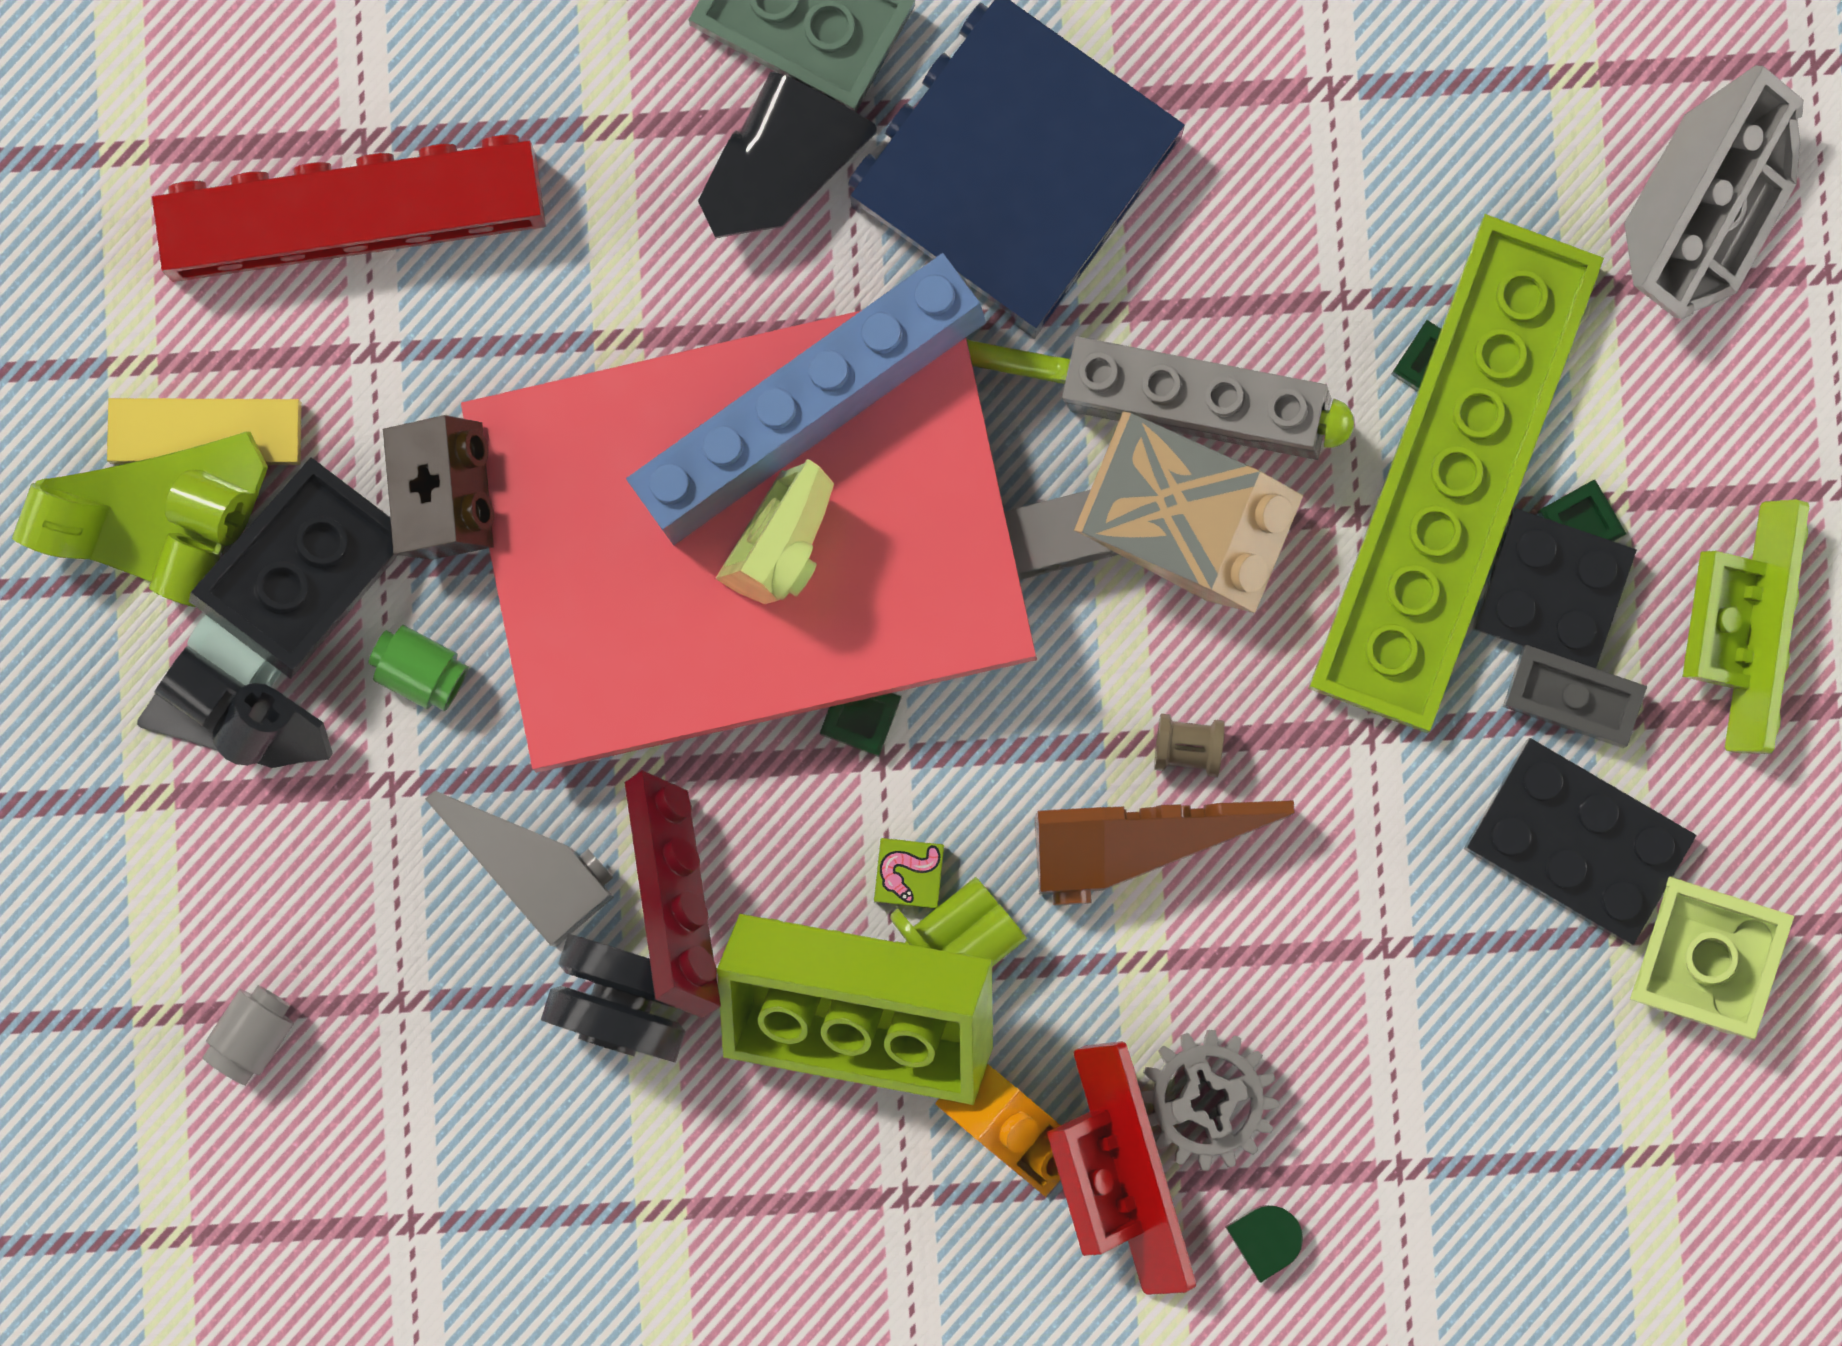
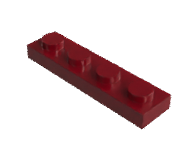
M641 770L624 783L655 999L704 1018L721 1007L716 976L717 968L714 962L709 931L708 911L705 905L701 879L700 858L697 852L693 827L692 805L688 790Z

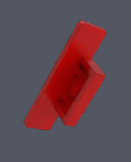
M1123 1041L1085 1045L1074 1051V1058L1090 1112L1047 1132L1082 1255H1101L1128 1241L1141 1288L1145 1294L1186 1293L1196 1287V1281L1128 1047Z

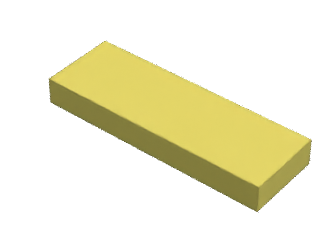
M108 398L107 462L110 464L132 463L186 450L243 432H251L267 465H301L302 402L299 399Z

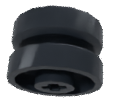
M568 933L559 966L566 974L594 982L595 984L591 994L565 986L550 989L541 1021L579 1033L578 1039L617 1052L635 1056L637 1051L676 1062L686 1031L679 1022L650 1013L653 1001L668 1005L655 999L650 958Z

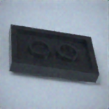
M310 457L191 591L189 602L291 679L398 556L393 553L391 518Z
M1529 738L1524 743L1465 845L1464 850L1628 946H1633L1662 897L1669 876H1674L1697 835L1539 742Z

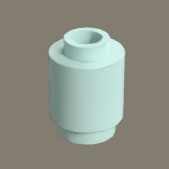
M206 614L188 639L187 645L244 685L260 683L271 687L282 673Z

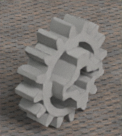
M1207 1030L1203 1045L1196 1046L1189 1033L1180 1035L1181 1052L1175 1054L1171 1049L1162 1046L1158 1052L1161 1059L1165 1062L1164 1067L1161 1070L1145 1067L1143 1071L1144 1075L1155 1082L1153 1091H1143L1141 1095L1143 1102L1153 1105V1113L1147 1115L1150 1126L1159 1125L1162 1133L1155 1140L1157 1149L1160 1150L1174 1143L1178 1146L1174 1162L1180 1165L1185 1163L1191 1153L1198 1154L1200 1170L1209 1171L1214 1155H1220L1227 1167L1236 1166L1234 1149L1240 1146L1243 1150L1254 1155L1258 1151L1255 1142L1251 1138L1255 1130L1270 1134L1273 1130V1127L1261 1117L1263 1110L1279 1107L1278 1100L1264 1097L1263 1088L1276 1080L1274 1074L1257 1075L1254 1068L1259 1064L1263 1055L1259 1051L1250 1053L1244 1058L1239 1055L1238 1052L1241 1047L1242 1038L1238 1036H1233L1225 1047L1218 1046L1216 1030ZM1205 1056L1217 1057L1228 1061L1242 1073V1076L1227 1080L1212 1073ZM1183 1065L1187 1081L1180 1096L1165 1103V1093L1169 1080L1175 1071ZM1197 1071H1199L1202 1081H1206L1207 1086L1211 1090L1222 1089L1225 1100L1216 1104L1218 1115L1215 1117L1219 1126L1218 1130L1214 1120L1209 1118L1206 1111H1194L1191 1106V1100L1200 1096L1198 1085L1201 1083ZM1251 1098L1248 1117L1239 1131L1233 1135L1229 1120L1238 1102ZM1190 1120L1204 1127L1210 1144L1196 1143L1185 1138L1173 1125Z

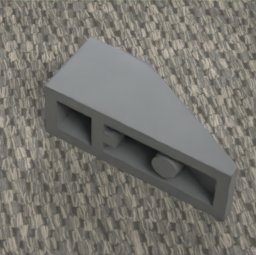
M437 791L432 792L425 798L550 946L557 947L567 938L568 933L572 934L614 898L604 886L613 878L612 875L589 849L578 856L567 845Z

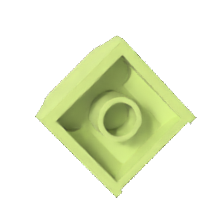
M808 459L801 465L786 471L781 470L716 576V580L735 592L763 604L784 600L789 593L796 597L803 590L817 566V563L810 560L809 557L813 550L812 543L825 515L834 482L820 466Z
M1669 876L1630 1000L1713 1027L1723 1033L1735 1034L1755 1041L1794 916Z

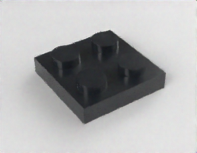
M1515 508L1512 511L1472 629L1520 646L1529 645L1597 668L1637 549Z

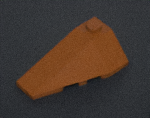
M1294 800L1215 803L1196 809H1191V806L1181 804L1159 805L1156 807L1140 808L1139 812H1126L1124 806L1037 811L1034 819L1039 894H1053V905L1092 903L1091 891L1106 890L1290 817L1295 813Z

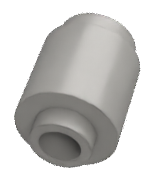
M257 985L252 994L239 989L208 1036L206 1042L210 1047L202 1057L203 1060L225 1076L246 1086L253 1074L261 1075L294 1025L285 1016L290 1005Z

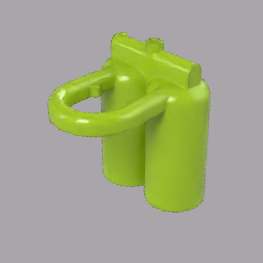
M974 877L914 927L899 909H896L890 916L892 923L905 938L906 944L992 959V967L1027 939L1009 914L998 904L977 877Z

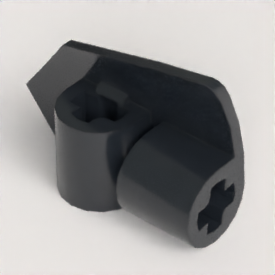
M770 72L741 131L736 130L728 140L698 199V203L715 239L783 227L876 134L877 127L875 123L790 77Z
M189 646L184 648L154 691L155 695L137 720V725L140 728L217 750L226 760L237 765L248 766L257 763L269 768H276L303 762L329 760L333 754L324 722L266 684H242Z

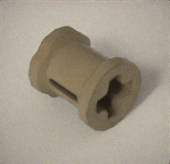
M1160 714L1154 770L1164 771L1167 765L1204 769L1209 777H1218L1223 751L1225 722L1214 720L1211 726L1172 721L1170 714ZM1175 744H1186V745H1195V746H1203V747H1193V746H1184V745H1175Z

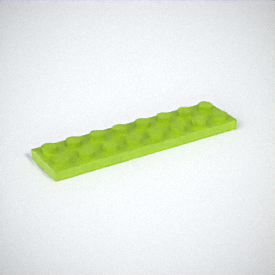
M1484 214L1308 689L1422 732L1429 733L1431 731L1603 263V257Z

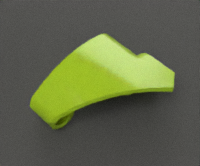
M243 432L221 440L154 458L84 473L44 478L36 481V483H31L12 539L29 549L60 558L89 559L149 581V589L164 598L195 607L189 602L191 591L221 559L225 546L233 544L243 533L251 516L268 466L251 432Z

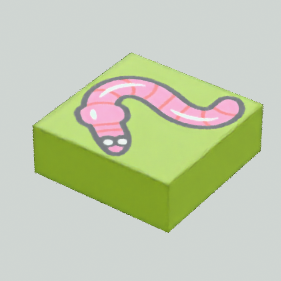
M881 838L874 902L936 909L939 900L944 845Z

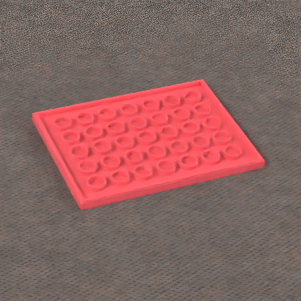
M860 311L461 402L464 419L482 422L483 435L488 446V459L486 462L489 499L494 510L492 524L494 547L489 548L532 770L536 773L1036 661L1037 656L967 338H964L675 545L672 544L626 478ZM808 459L820 466L834 482L825 515L812 543L813 550L809 557L810 560L817 563V566L803 590L796 597L789 593L784 600L763 604L735 592L716 580V576L781 470L786 471L801 465Z

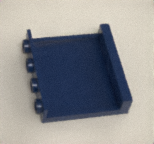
M994 0L989 8L983 3H979L974 8L959 34L966 38L952 58L942 53L934 62L922 82L923 85L929 88L915 108L906 103L898 111L885 132L891 138V141L878 158L869 153L852 174L848 185L854 188L850 195L852 209L858 213L864 209L932 259L944 253L964 282L1015 317L1014 325L1035 339L1182 138L1185 124L1011 0Z

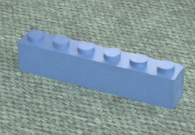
M942 253L628 476L626 480L672 544L675 545L986 324L981 304L944 253Z

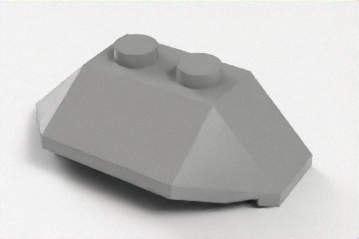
M1755 65L1684 115L1624 223L1633 286L1674 318L1684 319L1692 315L1694 311L1711 306L1738 292L1797 184L1800 149L1798 119L1803 114L1804 100L1764 66Z

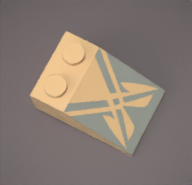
M1123 411L1074 531L1205 601L1255 613L1303 495L1255 468L1135 414Z

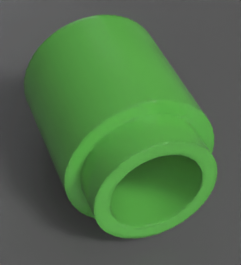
M402 625L395 634L387 630L384 631L368 661V664L376 668L373 677L374 682L425 709H429L433 705L443 711H446L455 699L469 669V666L457 660L458 653L405 625Z

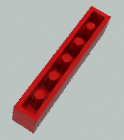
M507 134L483 139L481 141L482 148L457 151L454 144H436L419 149V157L394 160L393 154L375 153L357 158V166L332 170L330 163L315 162L294 167V175L269 179L267 172L257 171L232 176L230 178L231 185L206 188V183L203 181L175 183L168 186L169 194L152 196L161 269L172 282L544 228L546 227L536 153L530 140L519 142V136Z

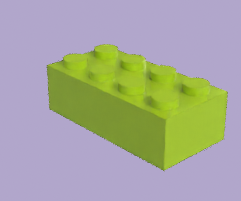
M739 914L717 968L721 1002L720 1020L723 1058L974 1105L993 1050L992 959L854 935L837 930L783 922L777 919Z

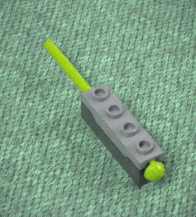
M1075 336L1070 359L967 340L972 366L1065 384L1062 399L1069 410L1074 413L1119 421L1124 411L1135 414L1172 432L1314 460L1319 459L1324 435V448H1334L1345 443L1350 438L1354 429V417L1350 408L1338 399H1333L1331 404L1332 398L1327 384Z

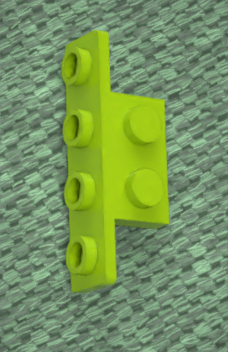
M1794 499L1765 501L1761 503L1752 559L1719 551L1700 552L1682 677L1733 688L1725 749L1729 752L1771 754L1775 748L1776 736L1781 725L1780 707L1785 673L1790 662L1789 645L1794 611L1799 600L1798 583L1803 549L1808 538L1807 521L1810 506L1805 501Z

